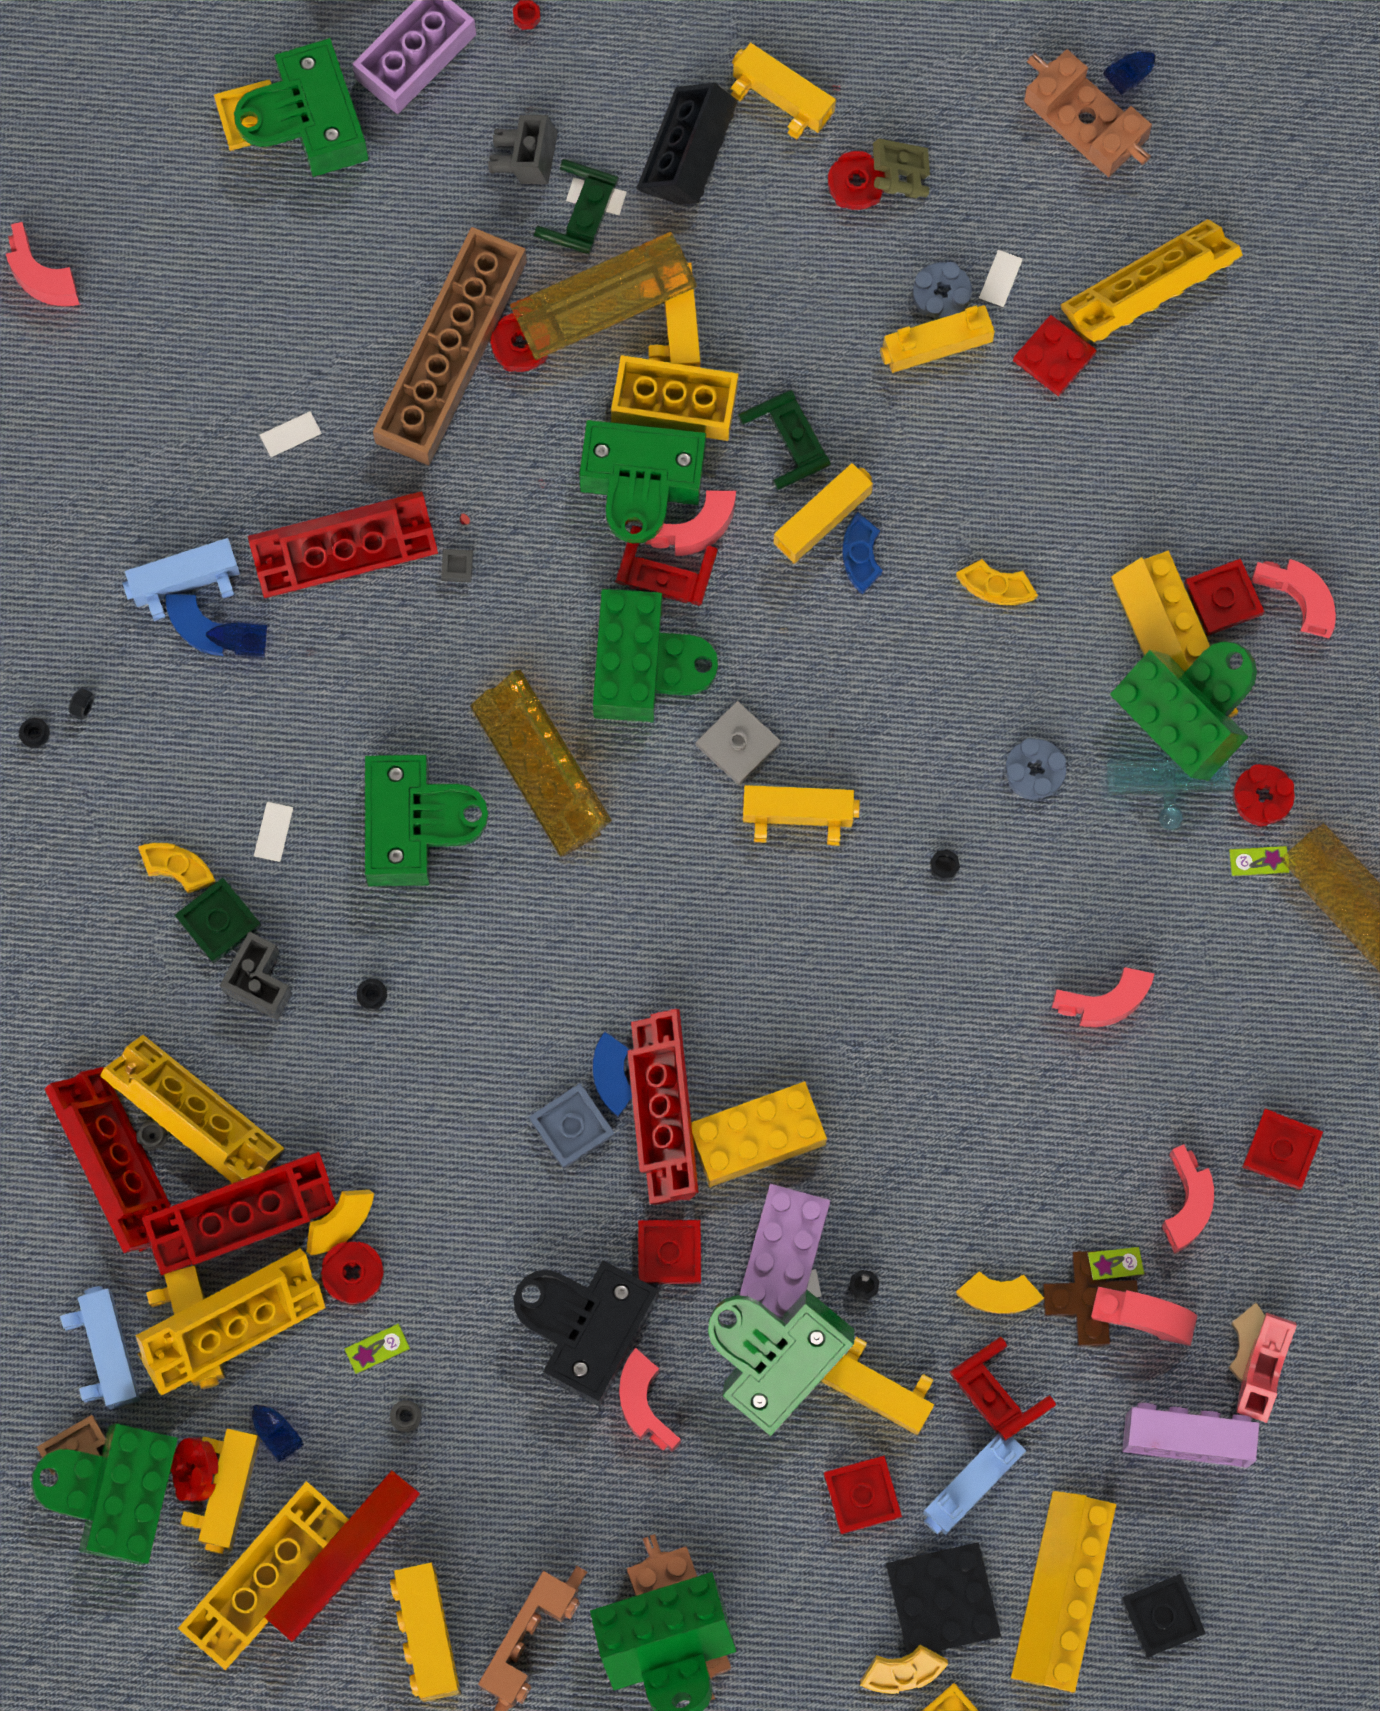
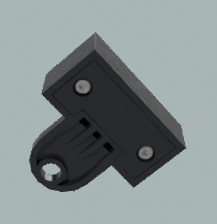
M602 1260L588 1288L551 1270L535 1271L527 1275L516 1288L513 1298L514 1310L521 1324L530 1331L557 1345L543 1371L544 1378L600 1407L659 1297V1291L657 1288ZM530 1286L536 1287L540 1291V1298L534 1303L524 1301L522 1293L525 1288Z

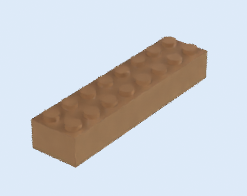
M474 227L470 228L373 430L375 444L430 466L485 351L492 332H494L527 263L525 248Z

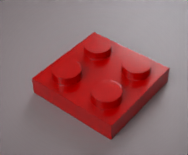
M1050 315L1014 356L1013 362L1059 397L1096 355L1097 350Z
M1241 558L1185 579L1184 584L1207 636L1264 614V609Z
M1265 1108L1242 1167L1301 1190L1323 1131Z
M638 1220L639 1279L647 1284H701V1220Z
M885 1455L823 1473L840 1535L902 1518Z

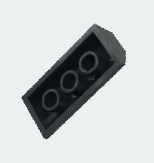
M716 83L676 87L636 189L678 205L699 203L710 172L713 170L718 151L723 144L726 130L733 118L738 100Z

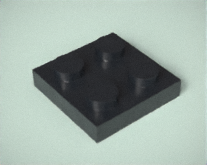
M1181 1574L1121 1598L1146 1658L1206 1634Z

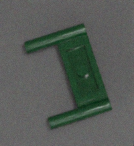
M563 159L560 170L586 178L566 228V234L537 225L534 237L590 255L619 177Z
M791 389L738 414L740 423L744 425L770 413V418L797 469L772 480L777 491L831 466L828 456L824 453Z

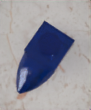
M1150 52L1128 54L1107 67L1103 74L1120 95H1123L1140 84L1151 72L1156 55Z
M226 623L206 632V637L211 642L226 650L235 651V655L265 658L267 625Z
M263 1405L253 1406L252 1420L254 1428L262 1444L278 1463L304 1445L302 1438L279 1412Z

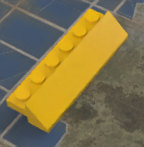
M1207 219L1067 300L1060 306L1080 337L1086 342L1089 340L1096 342L1097 340L1107 338L1111 332L1119 327L1131 324L1135 318L1143 313L1155 310L1167 299L1179 296L1191 285L1206 280L1215 271L1230 266L1234 260L1243 256L1238 244L1225 237L1221 226Z
M1169 550L1146 559L1141 557L1111 576V580L1143 655L1149 650L1168 654L1186 671L1202 652L1210 647ZM1237 707L1229 715L1230 718L1238 714Z
M144 1035L126 1046L122 1055L104 1067L100 1075L113 1088L127 1097L231 1183L268 1170L285 1149Z
M298 1249L135 1335L140 1348L138 1356L158 1392L164 1395L325 1309L320 1286L312 1277L306 1253Z
M306 1481L182 1622L178 1629L226 1670L269 1622L264 1616L349 1519Z
M1052 1491L1011 1679L1075 1693L1117 1504L1086 1497L1087 1495Z

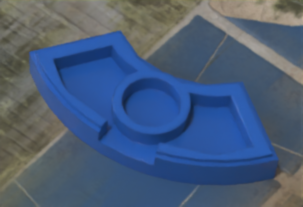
M857 512L846 529L842 556L848 578L863 595L882 575L883 570L876 563L873 554L874 542L878 538L880 530L862 514Z
M165 594L167 612L178 634L189 645L201 652L223 656L224 624L212 622L203 616L198 608L196 595Z
M604 1031L594 1052L593 1078L602 1102L618 1118L632 1100L631 1085L628 1083L624 1073V1062L628 1056L627 1051L629 1048Z

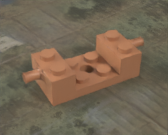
M1068 49L1056 60L1048 64L1036 53L1030 56L1027 63L1036 69L1039 74L1027 86L1024 102L1107 177H1110L1130 156L1137 159L1141 165H1144L1150 159L1151 155L1144 151L1141 146L1149 139L1152 124L1132 106L1124 112L1086 78L1088 67ZM1087 112L1092 114L1095 120L1092 123L1085 124L1080 121L1079 115Z
M655 1534L650 1535L654 1548L651 1547L648 1537L643 1538L642 1540L649 1557L640 1564L626 1568L635 1596L697 1577L687 1546L672 1552H661ZM727 1655L706 1661L710 1678L731 1670ZM712 1692V1698H711L710 1701H712V1700L715 1699V1697H714V1695H713V1692Z
M575 1566L574 1571L565 1583L545 1571L540 1575L478 1683L480 1688L498 1698V1703L493 1711H508L509 1708L516 1705L517 1701L523 1704L532 1688L528 1684L529 1676L509 1664L511 1660L517 1663L526 1647L522 1641L527 1632L533 1635L542 1619L541 1615L538 1614L540 1610L561 1623L565 1617L569 1619L573 1617L580 1604L577 1599L578 1587L587 1574V1571Z

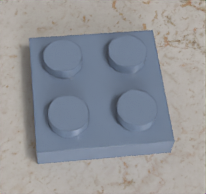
M581 1083L529 1116L530 1122L563 1170L615 1136L614 1131Z

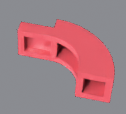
M23 222L11 224L13 235L8 236L12 252L7 253L6 257L19 285L35 299L50 305H80L70 267L51 269L40 265L32 257Z
M706 490L704 507L694 519L681 524H664L662 530L655 538L646 541L645 545H651L653 548L659 549L675 545V556L691 555L706 549L707 546L714 544L724 534L731 523L735 510L736 491Z
M1289 559L1285 569L1280 568V565L1274 562H1257L1251 582L1278 589L1291 595L1298 602L1302 611L1303 622L1300 631L1330 639L1336 621L1335 605L1327 585L1320 576L1306 565Z
M1124 967L1119 984L1111 992L1102 996L1091 997L1056 990L1052 1008L1058 1009V1013L1066 1016H1076V1013L1082 1014L1079 1026L1103 1027L1114 1024L1129 1016L1142 1003L1150 989L1154 973Z
M1184 1144L1174 1148L1169 1155L1183 1183L1185 1202L1182 1210L1177 1215L1165 1220L1162 1224L1174 1254L1190 1245L1200 1234L1209 1220L1214 1203V1184L1209 1168L1197 1172L1195 1169L1199 1167L1197 1159L1192 1150L1187 1152Z
M1098 1287L1091 1315L1093 1320L1139 1329L1157 1336L1160 1340L1191 1346L1197 1315L1194 1312L1172 1302L1128 1290L1122 1292Z
M1269 1313L1265 1314L1244 1372L1238 1396L1237 1413L1267 1423L1277 1396L1280 1373L1297 1326L1296 1322Z
M635 1348L624 1365L620 1379L619 1394L624 1418L629 1428L640 1441L650 1432L653 1435L649 1439L662 1451L668 1448L673 1452L681 1443V1439L652 1413L647 1401L649 1386L659 1374V1368Z

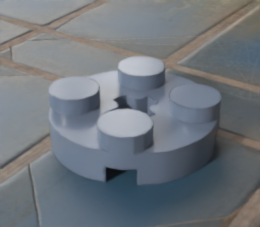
M955 262L934 263L928 265L916 275L912 293L913 301L921 314L924 316L928 315L937 320L965 311L970 302L972 286L967 274ZM939 286L949 289L946 298H943L941 294L936 295L934 293Z
M1025 739L1011 750L1006 761L1005 773L1011 789L1017 795L1029 800H1039V798L1055 794L1062 786L1066 776L1065 756L1054 744L1046 740ZM1039 763L1044 773H1037L1035 776H1032L1030 774L1031 769L1027 766Z

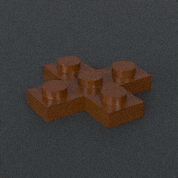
M1097 1251L1072 1252L1073 1283L1043 1284L1044 1317L1076 1316L1077 1347L1109 1346V1323L1093 1320L1091 1317L1098 1287L1138 1293L1137 1280H1093L1088 1252Z

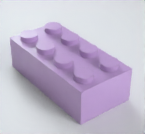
M415 0L352 64L354 77L398 115L476 36L475 20L452 0Z
M770 1184L740 1296H748L759 1301L778 1318H781L807 1289L830 1200Z
M1138 1403L1137 1407H1132L1126 1414L1122 1452L1248 1468L1256 1461L1259 1423L1251 1422L1252 1418L1250 1416L1232 1415V1419L1220 1418V1413L1213 1411H1201V1415L1188 1414V1409L1181 1407H1169V1411L1156 1410L1157 1405L1149 1403Z

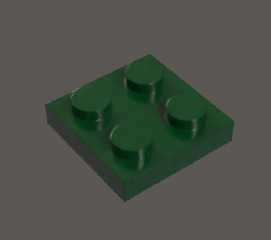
M221 878L175 914L176 919L213 964L245 940L249 932L254 933L262 926L224 878Z

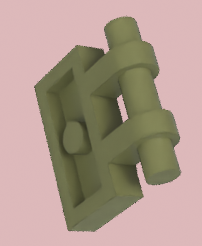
M880 138L873 142L874 169L885 173V178H875L874 187L883 189L884 193L895 194L898 192L914 199L928 197L929 187L921 185V179L924 180L930 175L928 148ZM899 175L907 176V182L899 181Z

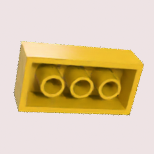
M621 355L611 407V423L706 433V438L729 441L739 373Z
M805 1081L691 1122L694 1147L709 1187L826 1146L827 1141Z
M430 1562L395 1570V1579L390 1580L393 1599L395 1601L400 1600L402 1610L396 1611L400 1631L407 1634L408 1642L403 1643L406 1663L408 1662V1665L413 1664L415 1674L409 1675L413 1695L419 1696L420 1700L427 1702L461 1694L434 1565Z

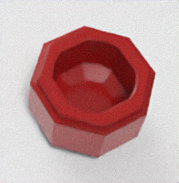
M520 0L513 7L514 24L522 30L534 29L541 21L539 5L532 0Z

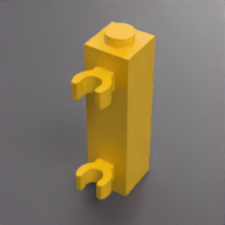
M751 42L745 50L740 49L732 60L733 77L737 80L731 87L733 91L731 96L741 102L751 88L793 116L794 118L788 125L790 130L787 134L798 140L806 126L819 133L835 112V98Z
M674 260L662 265V279H642L644 298L664 295L668 345L666 346L658 344L648 346L649 360L670 361V363L700 367L691 262L685 263L681 260Z
M975 305L966 308L963 312L910 328V326L898 329L895 333L884 336L880 354L885 365L889 364L892 373L991 343L993 342L995 331L986 306L977 307Z
M851 463L774 533L773 543L795 564L872 493L873 483L871 482L872 477L864 468L860 467L858 469Z
M744 785L743 823H755L754 842L766 843L767 824L828 826L827 845L839 846L840 827H852L853 818H859L860 800L854 799V790Z
M194 1265L164 1274L167 1287L146 1292L151 1307L171 1302L174 1315L205 1299L199 1273ZM222 1364L192 1379L191 1383L194 1386L200 1385L201 1389L219 1385L218 1380L225 1378Z
M856 1336L854 1345L849 1349L848 1353L838 1361L821 1382L918 1436L935 1405L924 1399L933 1379L922 1374L913 1392L858 1362L867 1342Z
M232 1429L226 1430L224 1441L202 1437V1441H209L214 1447L216 1454L220 1455L218 1474H215L213 1484H216V1487L209 1497L205 1515L201 1516L183 1511L180 1523L186 1527L201 1529L198 1541L201 1544H206L204 1550L223 1554L224 1549L233 1550L260 1443L258 1435Z

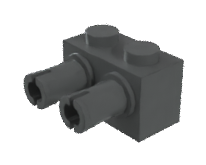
M520 115L517 129L496 128L494 130L495 135H493L494 146L496 148L514 147L513 155L491 154L489 157L490 161H488L489 172L491 174L514 173L520 184H549L558 132L548 115Z

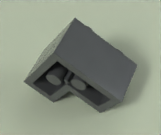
M249 932L220 984L224 994L276 1020L279 1019L292 995L289 985L268 975L280 954L277 945Z

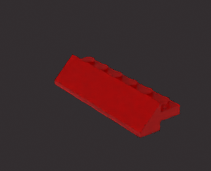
M422 491L247 536L264 599L438 554Z
M676 1008L650 1014V1018L631 1022L634 1049L627 1051L639 1171L646 1173L649 1204L652 1205L678 1200L689 1201L699 1193L680 1009Z
M104 1067L82 1071L74 1078L50 1083L44 1090L123 1253L134 1250L141 1252L149 1248L150 1245L147 1242L141 1217L170 1207L171 1204L142 1145L137 1141V1135L114 1088L100 1076Z
M317 1151L141 1217L147 1242L150 1245L160 1275L188 1265L201 1263L310 1222V1219L331 1212L336 1206V1202L328 1182L330 1180L320 1152Z
M391 1470L264 1618L291 1642H294L313 1618L317 1617L395 1527L399 1519L420 1496V1493Z

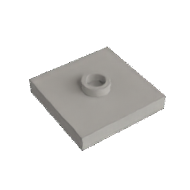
M737 701L696 741L695 745L736 784L740 785L781 744V741Z

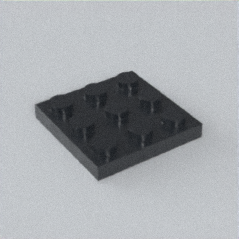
M979 1542L886 1563L907 1655L911 1654L919 1645L933 1652H938L1001 1637Z

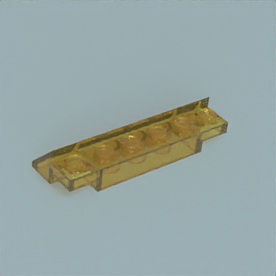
M670 231L510 304V308L534 359L538 360L697 287V284L680 245L677 244Z
M521 669L512 671L495 688L487 689L470 707L558 854L562 857L601 835L600 831L612 820Z
M1323 823L1307 833L1280 860L1301 882L1299 886L1380 972V883Z

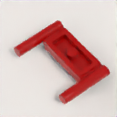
M632 526L630 533L637 534L642 528ZM626 543L616 576V583L629 585L631 589L643 592L662 593L664 598L686 604L690 602L697 606L702 605L718 552L717 548L712 546L706 547L699 574L692 571L635 557L639 543Z
M1000 1336L949 1371V1373L994 1431L998 1432L1000 1437L1006 1441L1054 1408L1056 1403L1048 1395L1024 1413L1021 1411L990 1371L983 1365V1363L1007 1347L1006 1342Z

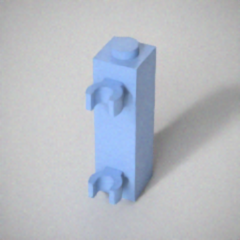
M225 538L126 570L125 574L128 581L122 582L127 599L133 598L137 607L148 604L153 620L156 621L165 618L160 600L166 598L165 594H180L217 582L224 599L234 595L229 578L239 575L240 572L229 539Z
M102 1286L89 1288L84 1291L85 1295L78 1297L81 1311L60 1316L65 1331L85 1325L100 1383L79 1388L81 1399L84 1403H88L104 1397L105 1404L110 1410L138 1402L140 1397L112 1292L108 1288L103 1289Z
M998 1433L924 1510L923 1514L927 1517L924 1522L936 1534L941 1531L946 1535L1023 1456L1026 1450L1013 1437L1004 1441Z

